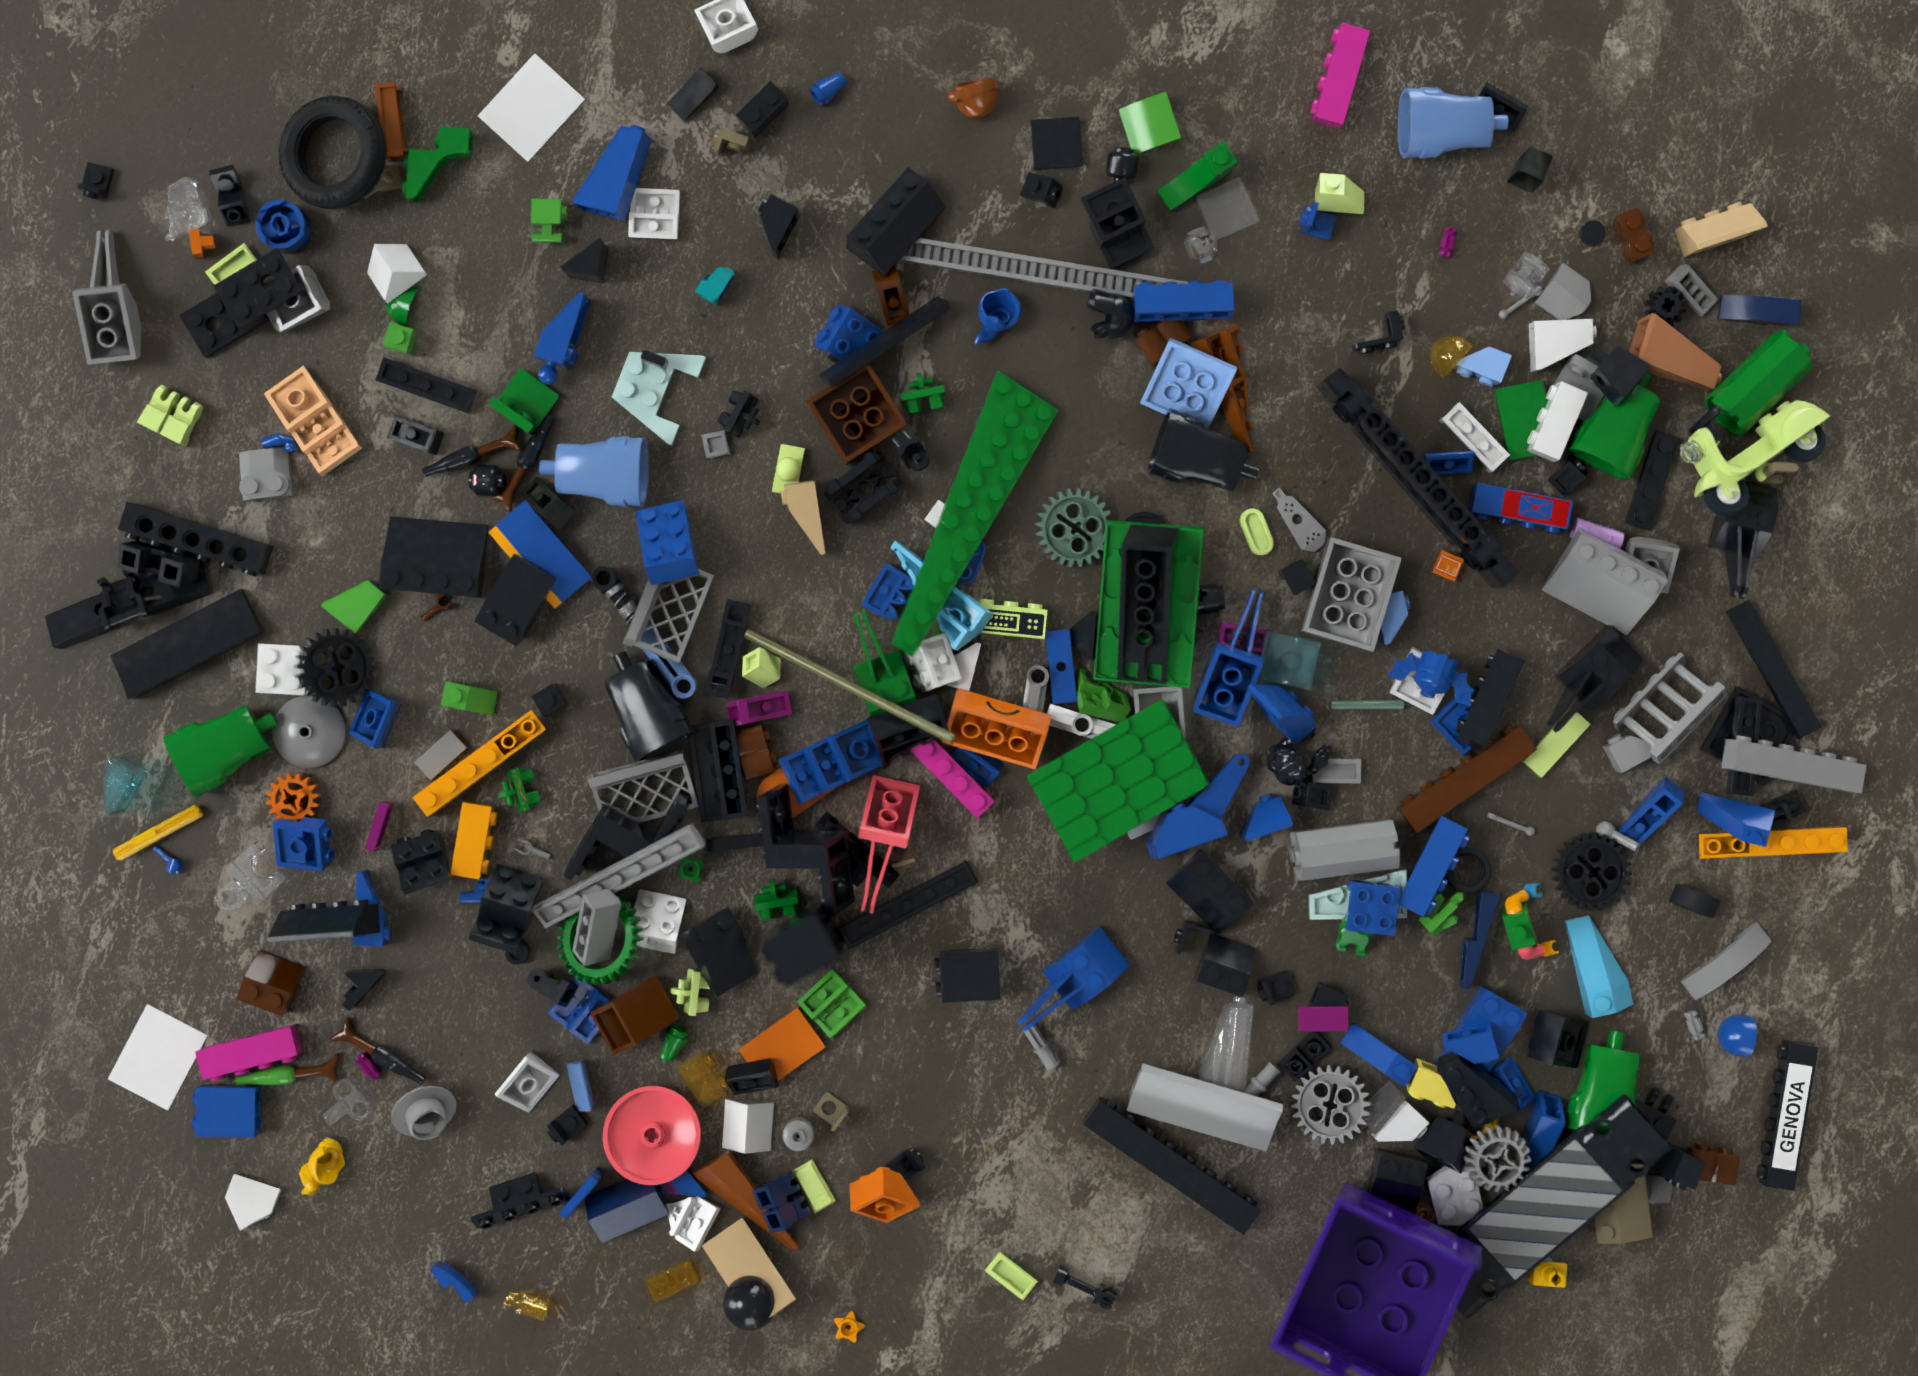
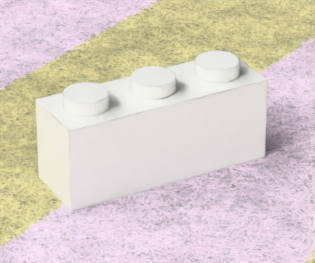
M1562 381L1556 383L1555 386L1551 385L1546 395L1548 403L1545 408H1541L1536 419L1539 422L1536 431L1532 430L1528 437L1527 444L1530 445L1527 451L1552 462L1559 461L1588 392Z

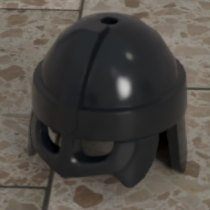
M1095 288L1091 290L1087 307L1105 314L1104 321L1098 322L1090 328L1094 332L1095 339L1119 338L1134 330V309L1121 294L1109 293Z

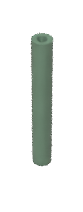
M1331 700L1330 708L1331 710L1404 709V700Z

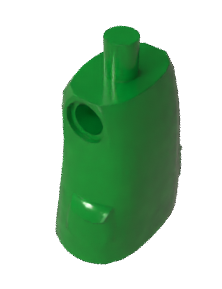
M1646 372L1616 407L1604 395L1592 416L1580 423V427L1574 435L1575 439L1568 449L1569 453L1613 477L1630 481L1644 453L1643 444L1661 400L1658 395L1646 389L1652 375Z
M245 705L208 722H190L188 725L178 728L176 732L164 736L163 741L186 787L195 798H198L207 791L211 792L220 785L225 784L228 777L245 763L269 751L271 747L264 732L278 726V722L272 713L257 719L250 707Z
M1610 1030L1607 1047L1588 1044L1582 1075L1575 1092L1570 1096L1567 1107L1568 1115L1564 1127L1576 1130L1582 1125H1587L1594 1115L1601 1113L1622 1094H1625L1638 1107L1636 1104V1081L1639 1054L1621 1050L1624 1033ZM1599 1121L1595 1125L1600 1131H1606L1610 1127L1605 1121Z

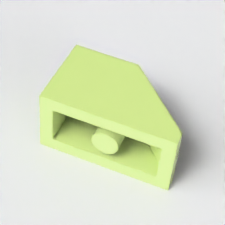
M1320 173L1315 189V201L1319 202L1317 211L1364 214V191L1345 175Z

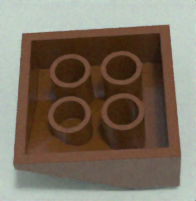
M869 363L834 387L829 386L806 401L846 466L907 425Z

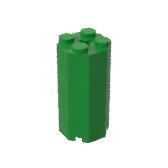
M1781 329L1778 333L1774 332L1704 399L1706 410L1709 411L1715 405L1721 406L1722 411L1715 418V421L1732 435L1738 433L1739 436H1743L1812 370V362L1809 358L1811 351L1806 345L1798 344L1792 340L1791 335L1787 331Z

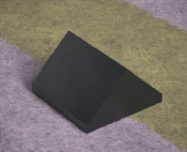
M599 238L560 266V268L571 279L604 284L609 249Z

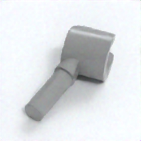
M518 839V841L525 843V848L521 851L514 848L516 852L522 855L535 854L549 859V853L532 847V844L525 839Z

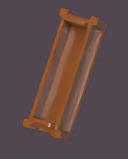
M395 82L375 84L379 123L383 129L387 145L386 160L388 162L404 160L405 156L409 153V149L405 145L399 93H403V89L396 86Z

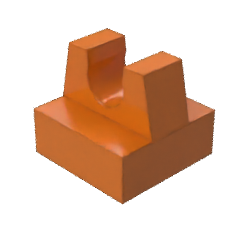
M199 229L189 230L194 259L204 258L203 250L215 249L213 236H201Z

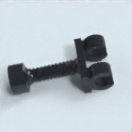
M1060 1265L1053 1281L1054 1284L1060 1287L1068 1284L1082 1292L1084 1291V1293L1090 1294L1094 1297L1092 1303L1096 1305L1099 1303L1103 1309H1110L1112 1307L1110 1305L1114 1303L1111 1300H1107L1105 1296L1113 1300L1117 1296L1115 1289L1111 1287L1104 1288L1105 1285L1102 1283L1099 1288H1095V1286L1086 1284V1282L1084 1283V1281L1082 1282L1078 1278H1073L1069 1274V1269Z

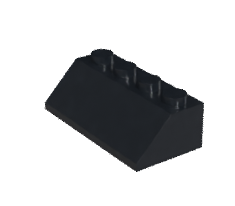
M908 167L849 232L846 249L885 277L945 210V205L929 182Z
M368 899L354 900L353 905L347 906V901L332 902V907H326V902L312 903L311 908L306 909L305 904L290 905V910L280 911L268 935V942L354 937L380 933L378 903L368 904Z

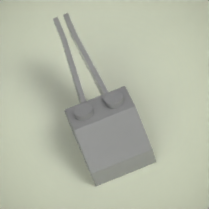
M100 230L96 234L90 288L72 291L87 365L135 360L140 357L142 328L138 308L127 285L120 284L113 233L111 230H106L104 235V232ZM106 263H107L108 286H106Z

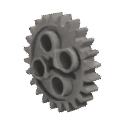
M1328 1065L1326 1072H1324L1320 1066L1317 1068V1075L1313 1071H1309V1080L1305 1077L1301 1078L1304 1086H1295L1300 1091V1094L1292 1095L1294 1099L1298 1100V1103L1291 1105V1107L1298 1109L1299 1112L1295 1113L1293 1117L1301 1118L1297 1126H1306L1304 1134L1313 1132V1141L1320 1136L1321 1144H1325L1327 1138H1330L1332 1145H1335L1336 1138H1339L1343 1144L1345 1143V1135L1352 1140L1354 1139L1352 1131L1361 1133L1362 1131L1358 1125H1367L1363 1116L1371 1114L1365 1110V1107L1371 1105V1102L1364 1101V1098L1370 1095V1093H1362L1361 1089L1365 1086V1083L1357 1085L1356 1082L1359 1076L1356 1075L1351 1079L1349 1077L1351 1070L1348 1069L1342 1074L1341 1066H1338L1336 1071L1333 1072L1331 1065ZM1319 1083L1325 1084L1328 1088V1093L1325 1097H1320L1316 1093V1086ZM1336 1083L1338 1086L1334 1103L1337 1104V1108L1332 1109L1330 1124L1326 1126L1325 1121L1329 1107L1325 1105V1102L1331 1100L1333 1084ZM1342 1089H1348L1352 1093V1099L1349 1103L1342 1102L1339 1094ZM1314 1107L1320 1108L1323 1112V1117L1320 1121H1316L1311 1117V1110ZM1337 1113H1343L1346 1116L1347 1123L1345 1126L1340 1127L1335 1123L1334 1117Z

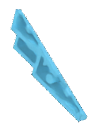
M894 541L891 549L897 554L902 562L903 569L908 572L913 580V585H915L917 574L924 560L900 542ZM955 585L936 620L940 625L941 631L949 639L950 646L954 650H958L982 632L993 616V613Z

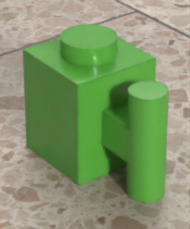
M531 199V224L534 227H542V233H532V242L562 243V233H553V228H564V221H568V207L564 206L561 199Z

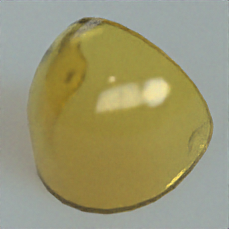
M1460 336L1442 337L1431 347L1429 357L1431 365L1441 376L1446 378L1463 356L1473 348V345Z

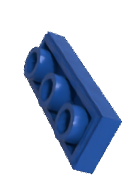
M1070 630L1045 632L1052 703L1077 702ZM1059 662L1065 664L1063 671H1058L1056 668Z

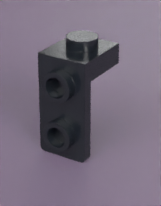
M1398 310L1385 314L1389 337L1354 344L1352 351L1359 350L1360 354L1373 352L1374 347L1383 345V349L1397 347V342L1404 339L1402 330H1405L1403 316H1399Z

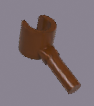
M442 594L437 597L436 604L421 616L423 621L439 610H447L451 607V602L446 606L439 604L440 600L445 598L446 595Z

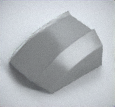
M298 265L291 269L304 292L267 314L273 327L280 333L330 310V301L317 275L309 266ZM275 279L263 285L264 288H273L275 285Z

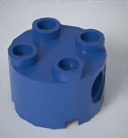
M274 200L268 202L260 209L258 219L256 218L255 222L256 231L262 242L271 248H277L281 253H292L303 248L311 240L309 218L304 211L291 202Z

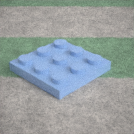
M1170 337L1140 404L1165 415L1169 408L1181 413L1186 412L1197 418L1200 417L1204 425L1209 427L1237 371V367Z

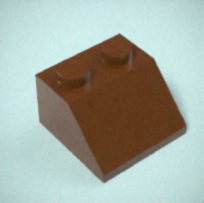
M260 950L243 978L236 1000L283 1016L290 1012L306 967Z

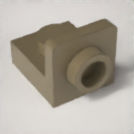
M721 128L719 134H714L711 147L714 148V154L720 157L724 143L727 144L728 149L740 152L741 149L748 151L750 139L742 134Z

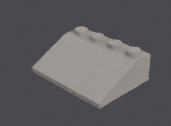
M1579 527L1541 590L1600 622L1610 625L1615 630L1628 635L1656 601L1668 579L1661 570Z
M1330 537L1327 540L1315 580L1316 585L1313 587L1300 632L1374 652L1402 558Z

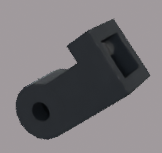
M541 968L531 970L527 980L531 988L556 1005L563 1007L568 1006L579 987L565 979H561L559 982L552 972Z

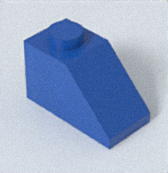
M1491 1022L1443 1033L1444 1047L1474 1064H1488L1495 1059H1499L1498 1046Z

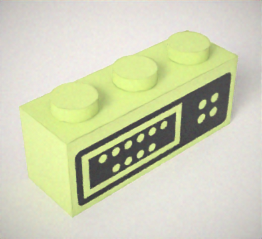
M980 599L979 603L993 613V616L981 633L1045 639L1047 610L1042 609L1043 605L1028 603V608L1018 607V602L1004 601V605H994V600Z

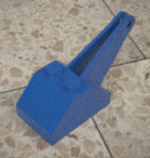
M1254 588L1249 593L1245 608L1229 645L1217 642L1212 650L1201 676L1192 712L1239 727L1251 697V692L1247 687L1250 684H1256L1264 664V657L1251 653L1260 605L1264 595L1263 591H1259L1252 611L1244 649L1234 648L1256 592Z
M1245 754L1234 755L1209 781L1211 784L1200 790L1186 805H1184V802L1177 803L1165 812L1160 813L1145 843L1150 858L1160 859L1228 835L1221 818L1249 767L1250 760ZM1239 759L1242 760V765H1241V766L1238 765V760H1239Z
M1100 926L1042 969L1050 983L1029 1009L1017 1020L1018 1025L1037 1012L1056 991H1058L1061 997L1022 1027L1024 1032L1064 1002L1073 1010L1091 1000L1111 985L1130 966Z

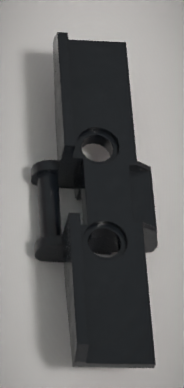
M200 560L196 584L180 588L158 581V574L138 579L135 573L122 570L123 575L126 577L125 579L111 584L105 577L98 579L97 583L103 590L100 594L45 616L52 647L64 649L118 629L121 623L140 616H153L210 595V587L202 560ZM147 588H153L154 594L151 597L144 598L143 592ZM101 606V608L99 609L100 615L98 616L97 610Z

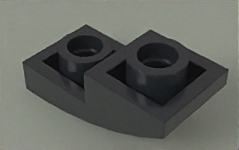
M1311 1032L1279 1062V1065L1296 1082L1313 1067L1316 1061L1330 1051L1332 1046L1319 1032Z

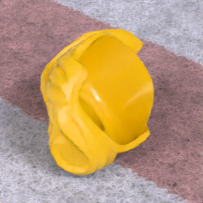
M326 1137L320 1142L315 1151L312 1152L308 1163L304 1164L300 1169L299 1175L305 1187L301 1192L303 1195H313L320 1190V1185L332 1184L338 1178L340 1170L345 1166L342 1147L338 1141Z

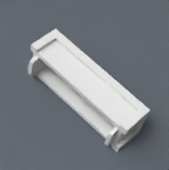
M1460 402L1456 403L1439 420L1441 424L1445 423L1470 451H1474V455L1487 467L1485 470L1488 473L1493 472L1510 456Z

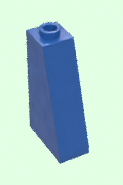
M631 125V127L621 126L574 197L573 204L584 212L625 221L652 141L645 133V129L636 125Z

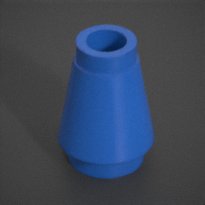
M837 72L813 83V87L809 91L815 102L821 106L824 103L828 104L847 82L844 76Z

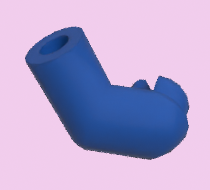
M276 433L261 440L264 449L284 445L287 453H293L298 450L296 440L290 435Z

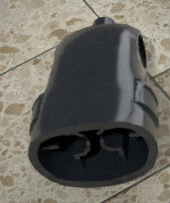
M1169 408L1156 437L1147 473L1162 477L1163 480L1175 482L1176 484L1185 481L1205 483L1233 492L1240 476L1255 481L1259 467L1245 462L1249 445L1214 431L1204 425L1200 417L1197 418L1189 413H1181Z
M626 651L613 657L619 672L605 681V687L622 727L620 729V737H622L625 747L630 751L635 763L646 760L673 747L696 732L687 719L688 715L681 704L675 701L650 659H645L632 665Z

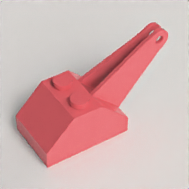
M876 775L872 777L858 838L871 841L865 894L861 907L862 912L865 911L869 893L875 842L888 844L889 847L873 894L869 911L871 914H873L876 897L893 846L907 848L920 785Z

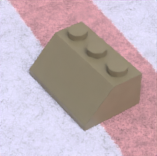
M1631 1164V1166L1634 1168H1641L1644 1165ZM1646 1174L1634 1180V1185L1594 1218L1598 1244H1623L1654 1237Z

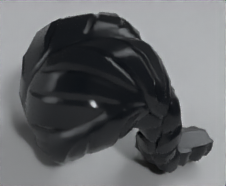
M1313 729L1300 742H1304L1305 740L1313 738L1315 736L1314 732L1316 729ZM1284 736L1278 744L1272 745L1269 748L1270 753L1266 763L1268 769L1275 774V777L1281 784L1287 786L1300 785L1305 779L1312 777L1313 774H1316L1321 768L1328 765L1332 749L1330 746L1322 745L1316 751V754L1313 755L1308 769H1305L1304 759L1299 755L1298 751L1287 747L1292 742Z

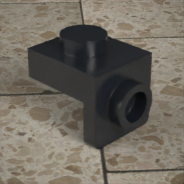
M1028 172L1020 196L1055 208L1061 198L1063 186L1053 178Z
M913 1148L904 1149L882 1166L900 1173L905 1181L916 1172L926 1168L923 1164L922 1155Z

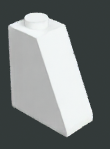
M1593 319L1547 320L1530 323V373L1537 372L1593 344V340L1597 336V329L1593 325Z

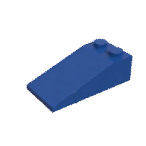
M1479 986L1454 1030L1491 1022L1500 1058L1518 1032L1528 1013ZM1444 1047L1439 1057L1451 1051ZM1498 1059L1488 1064H1479L1489 1073Z

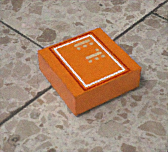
M1440 550L1431 573L1455 582L1464 559Z

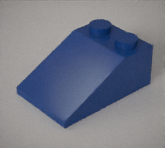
M1250 684L1247 687L1264 715L1295 746L1317 727L1312 719L1315 717L1313 712L1306 705L1302 708L1297 703L1299 701L1298 697L1290 689L1286 692L1281 686Z

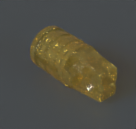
M524 1291L521 1292V1295L509 1292L504 1304L516 1308V1313L544 1322L551 1305V1300H545Z

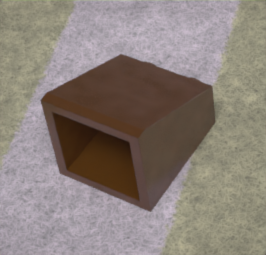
M657 976L641 982L590 1012L613 1055L641 1043L680 1018L676 1006L670 1001L663 983L659 981Z

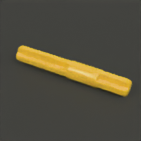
M193 805L114 848L113 854L115 858L122 861L203 816L200 806Z

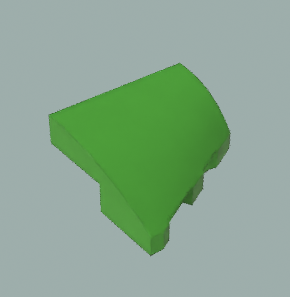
M1080 668L1077 672L1079 713L1119 723L1125 720L1131 711L1127 693L1112 687L1106 681L1096 682L1086 676L1087 670Z

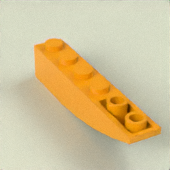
M530 710L412 798L427 817L433 816L538 737L546 728L535 713Z
M1841 826L1771 829L1766 847L1740 841L1728 832L1699 834L1700 859L1848 852L1847 827Z

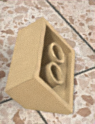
M1742 202L1727 206L1728 211L1719 213L1717 209L1704 214V219L1696 221V218L1693 217L1681 222L1682 226L1676 229L1675 232L1683 256L1687 257L1753 235L1768 227L1767 222L1751 203L1742 205Z

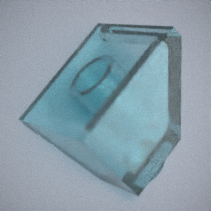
M120 756L110 759L104 768V772H106L103 777L105 813L108 815L126 812L147 772V769Z

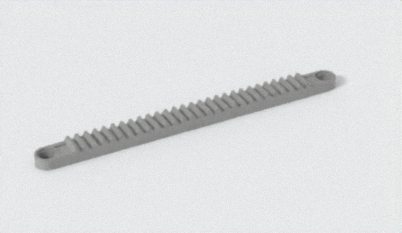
M919 238L899 260V262L926 265L939 269L956 270L958 272L974 273L988 277L993 276L1006 280L1042 284L1044 286L1060 287L1074 291L1091 292L1095 288L1109 293L1121 294L1123 298L1133 300L1134 285H1139L1143 282H1150L1153 285L1169 281L1176 282L1177 284L1188 283L1186 281Z

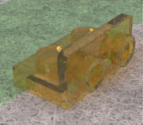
M700 1051L677 1066V1070L701 1107L705 1108L718 1098L724 1097L728 1092L726 1089L728 1085L724 1080L725 1078L721 1074L718 1076L713 1069L715 1064L712 1058Z

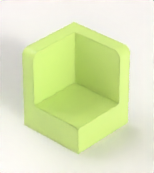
M761 647L743 656L742 677L762 688L780 679L781 660L777 656Z

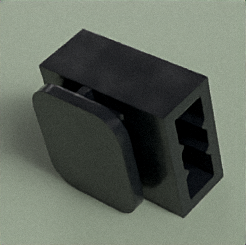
M998 948L939 951L940 957L935 958V972H940L941 982H936L937 997L942 996V1003L1001 1000Z

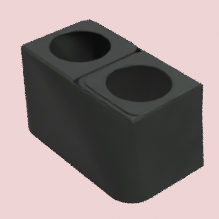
M1530 146L1518 159L1507 183L1525 191L1534 192L1543 184L1553 156Z

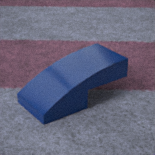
M437 1261L430 1268L443 1289L452 1284L465 1303L473 1299L478 1293L461 1273L449 1265Z

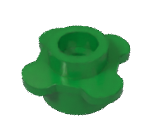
M688 856L682 858L680 861L682 865L677 873L679 879L692 880L694 883L699 882L704 862L701 859L692 860ZM689 867L693 868L692 872L689 871Z

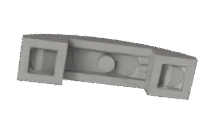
M1754 922L1740 933L1736 941L1704 966H1698L1680 980L1694 1000L1705 996L1732 978L1772 942L1758 922Z

